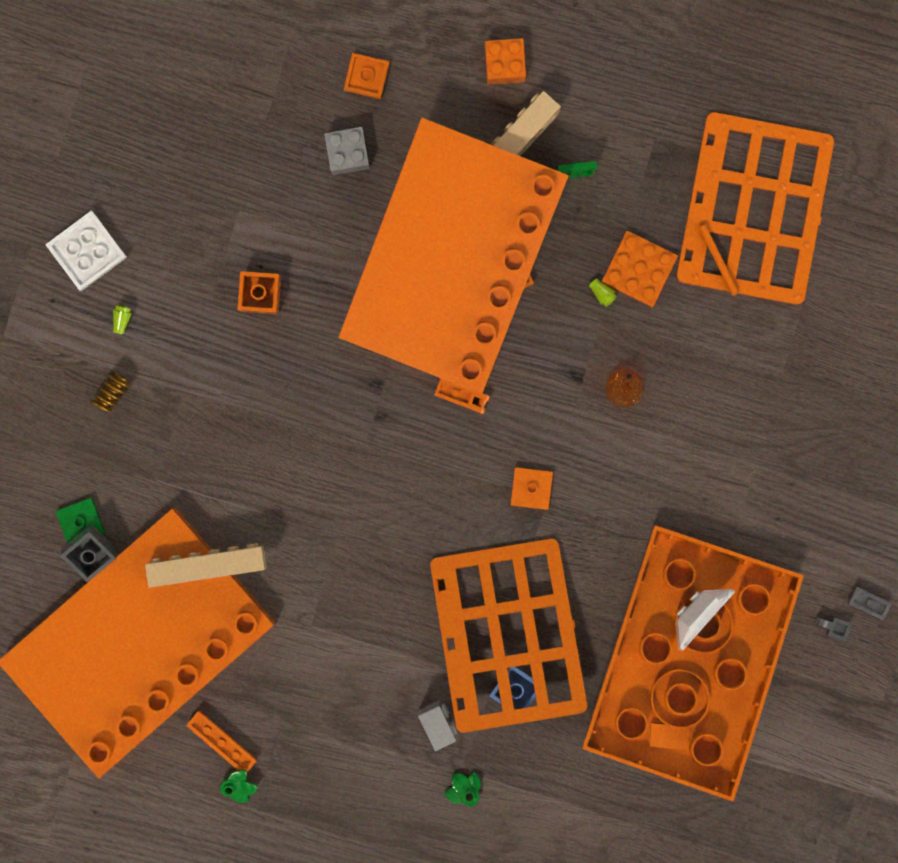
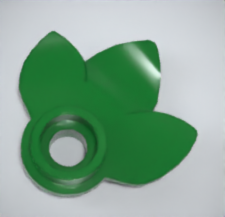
M237 770L232 772L229 778L221 782L219 790L224 796L231 797L236 802L245 803L249 801L248 796L256 792L258 785L246 781L247 770Z
M454 772L451 779L453 788L445 791L447 799L454 804L463 803L467 807L477 805L480 800L478 791L481 786V780L477 773L473 772L467 778L462 773ZM469 793L473 795V799L471 801L467 799V795Z

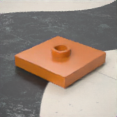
M352 53L344 91L381 100L390 61Z
M515 467L510 505L549 510L553 472Z

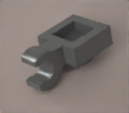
M833 616L831 621L816 617L814 623L826 628V635L845 642L852 623Z

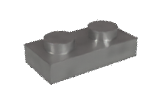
M857 586L854 587L847 604L883 621L892 604Z

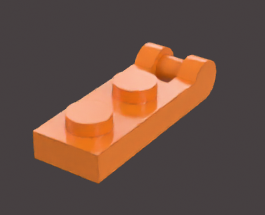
M441 378L434 396L483 415L486 411L484 409L486 403L491 398L486 394H479ZM474 397L480 399L478 405L472 404Z

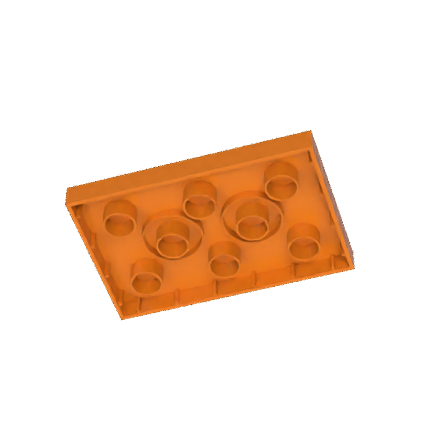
M421 117L338 338L482 394L569 175Z
M173 508L117 556L113 562L93 577L0 659L2 669L98 779L276 624L274 619L235 575L148 588L145 564L150 563V559L162 558V561L170 560L169 556L181 555V558L189 557V553L200 552L201 555H206L208 550H212L177 508Z
M656 525L653 526L581 748L734 802L804 575ZM733 589L735 593L686 648L680 651L677 645L676 619L679 617L677 615L679 610L684 605L688 607L692 603L690 598L697 591L701 593L704 590ZM651 722L666 724L677 729L690 728L689 750L649 747ZM673 725H685V726H683V727H678V726H673Z

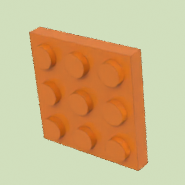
M626 231L601 282L652 308L678 255Z

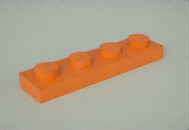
M201 710L186 725L237 770H247L248 772L258 760Z

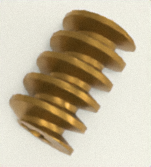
M114 370L112 371L115 376L108 375L110 382L103 381L106 388H98L101 394H93L97 400H89L94 406L104 412H112L110 405H117L114 399L121 400L122 397L119 393L125 394L126 390L124 387H131L128 380Z

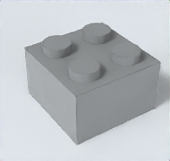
M362 127L324 133L332 175L370 169Z
M440 700L420 709L418 712V717L435 751L456 742V735H458L454 721H449L450 713L446 704H441Z

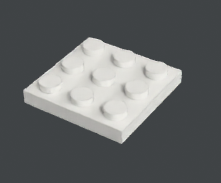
M92 210L46 244L79 291H83L127 258Z

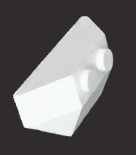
M733 589L704 590L701 593L697 591L690 598L692 603L688 607L684 605L677 613L679 617L676 619L677 645L680 651L686 648L735 593Z

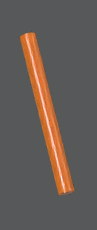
M706 224L700 226L699 230L731 295L738 294L739 291Z

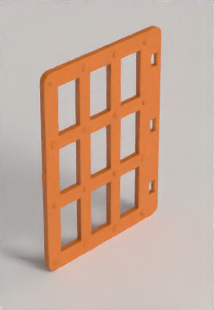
M716 112L710 113L706 118L677 269L676 276L678 281L730 292L723 276L702 272L707 244L699 227L706 224L710 233L731 237L726 267L739 291L738 294L795 305L801 304L806 295L818 226L821 224L822 219L820 215L833 152L834 138L826 133ZM729 130L751 134L744 173L722 169ZM708 134L714 135L713 146L706 145ZM763 137L785 141L777 180L756 176ZM797 143L818 147L811 186L789 182ZM719 182L741 185L734 225L712 221ZM753 188L775 192L768 231L746 227ZM697 192L704 193L702 204L695 203ZM787 194L809 198L801 238L780 234ZM744 239L765 243L758 283L736 279ZM777 246L799 250L792 289L770 285ZM686 249L693 251L691 262L684 261Z
M555 539L437 557L431 561L433 586L455 724L458 731L466 733L581 714L586 711L587 700L574 633L575 622L571 616L560 548ZM546 554L553 594L531 598L524 558ZM512 560L519 600L496 603L490 563ZM478 565L485 605L462 609L456 569ZM444 579L446 590L439 592L438 580ZM555 606L562 647L540 650L533 610ZM521 612L528 653L505 656L498 615ZM487 617L494 658L471 662L464 621ZM447 638H454L455 649L449 651ZM565 659L572 700L549 704L542 662ZM530 664L537 706L514 710L507 668ZM496 670L503 712L479 715L473 674ZM456 698L464 699V710L458 711Z

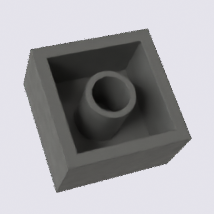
M91 523L62 548L60 556L88 583L116 559L118 549Z

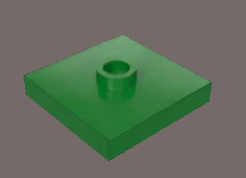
M573 162L567 165H559L556 171L569 175L568 179L593 176L597 169V162Z
M93 498L55 511L67 543L91 523L102 534H106Z

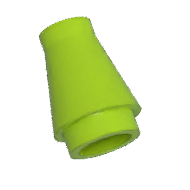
M595 279L589 285L600 304L605 307L609 306L617 297L614 294V290L598 279Z
M123 305L115 306V309H113V332L125 333L132 315L130 307Z

